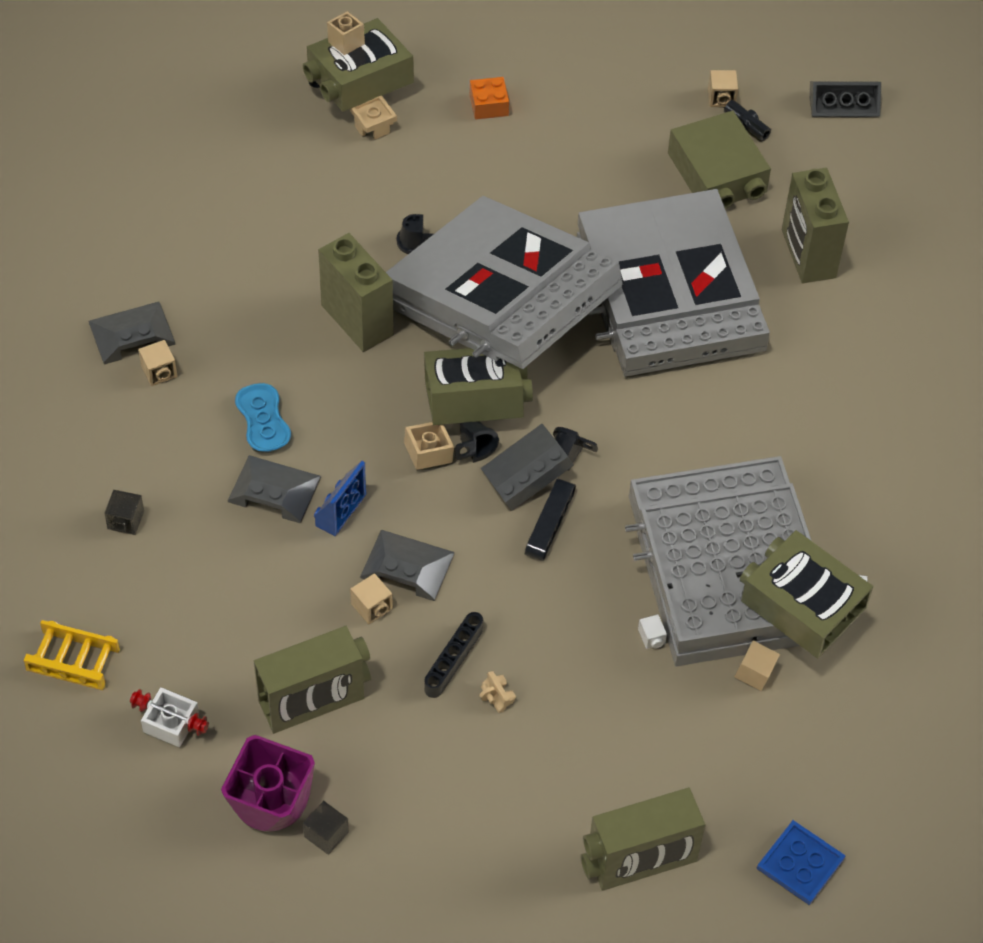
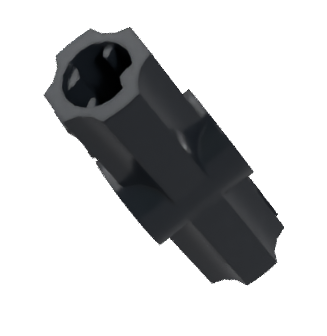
M733 100L727 103L724 107L725 113L734 110L746 130L762 141L768 138L771 128L759 120L754 110L750 109L747 111Z

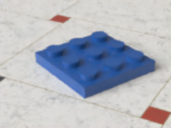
M792 820L759 862L757 869L810 905L844 861L846 855Z

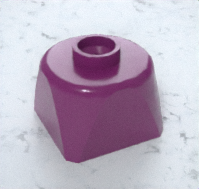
M253 735L246 739L221 791L229 805L246 825L260 831H279L294 824L303 814L310 795L315 762L310 754L258 735Z

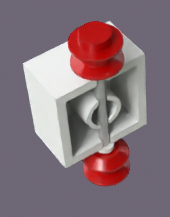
M160 688L153 701L151 700V694L148 692L143 695L141 689L137 692L134 691L130 697L133 709L137 706L140 707V712L147 709L141 719L143 732L172 745L180 747L187 734L193 730H196L197 736H200L208 729L209 722L207 717L199 718L197 702L169 690Z

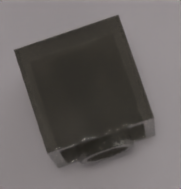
M113 489L104 513L107 529L136 535L144 514L142 495Z
M323 800L303 822L304 837L329 855L349 833L348 818Z

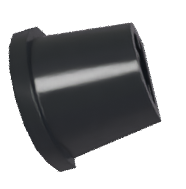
M410 214L403 219L396 242L397 247L406 254H410L434 235L433 233H423V214Z
M480 421L460 423V440L462 443L455 446V458L461 460L471 456L472 461L477 462L489 457L498 447V434ZM465 447L467 452L460 454V450Z
M556 427L553 431L554 439L572 463H574L582 448L593 452L598 451L595 442L580 437L576 431L564 427Z

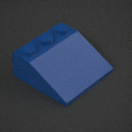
M364 461L358 463L342 480H339L335 490L325 498L322 507L317 508L314 513L316 527L336 536L366 496Z

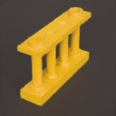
M41 620L42 633L45 635L37 653L34 655L26 654L23 660L26 671L103 691L105 679L101 671L109 652L119 653L118 640L112 636H102L59 625L54 621ZM53 636L64 639L54 660L43 658ZM71 642L83 644L73 665L64 664L63 660ZM90 647L101 648L102 650L94 669L87 670L82 668Z

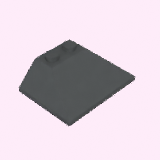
M159 301L89 321L103 364L122 360L121 350L155 341L157 343L165 340L168 346L175 345L173 335Z
M249 455L228 498V503L247 507L250 500L281 509L283 519L301 523L321 476Z
M381 530L360 578L365 580L375 573L380 580L384 577L416 587V596L435 601L453 559L454 552Z

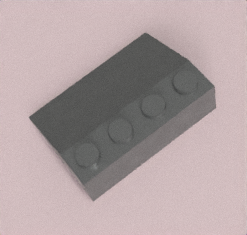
M542 423L484 465L481 470L512 511L574 465Z

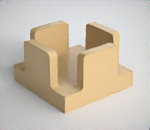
M382 95L350 109L354 116L355 127L362 137L373 131L374 139L388 135L390 133V125L397 121V115Z

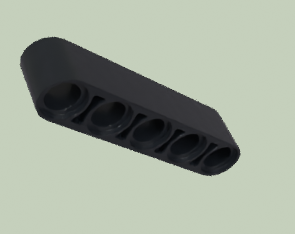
M556 479L526 545L525 555L542 561L545 560L572 500L576 484Z
M471 612L466 615L425 676L424 690L428 697L436 698L442 694L482 634L483 617L480 613Z

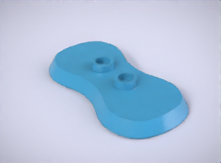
M265 383L252 384L240 389L236 394L235 404L246 418V438L249 445L260 452L274 451L286 445L290 440L291 430L279 414V394L272 385Z

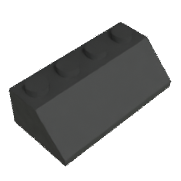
M810 81L809 99L812 116H880L881 82Z

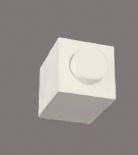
M659 615L639 620L638 631L646 649H656L665 644L667 633Z

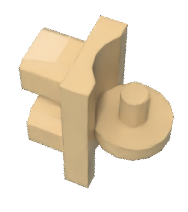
M493 671L488 672V677L481 686L483 691L480 693V698L482 701L489 700L490 704L495 706L498 713L504 712L506 706L513 704L516 696L511 690L505 692L504 688L507 682L504 675L496 676Z

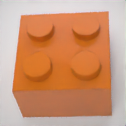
M504 77L470 80L469 95L475 119L509 116V98Z

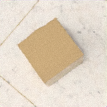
M348 11L327 22L328 43L343 55L365 44L364 24Z
M736 70L710 71L708 85L710 107H725L730 100H737L738 83Z
M165 340L138 349L141 367L151 386L177 377L175 359Z
M375 573L350 589L351 605L368 624L393 609L392 593Z
M752 641L734 677L762 691L780 654Z

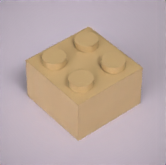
M430 422L405 427L404 444L416 470L452 463L454 445L444 424L433 425Z

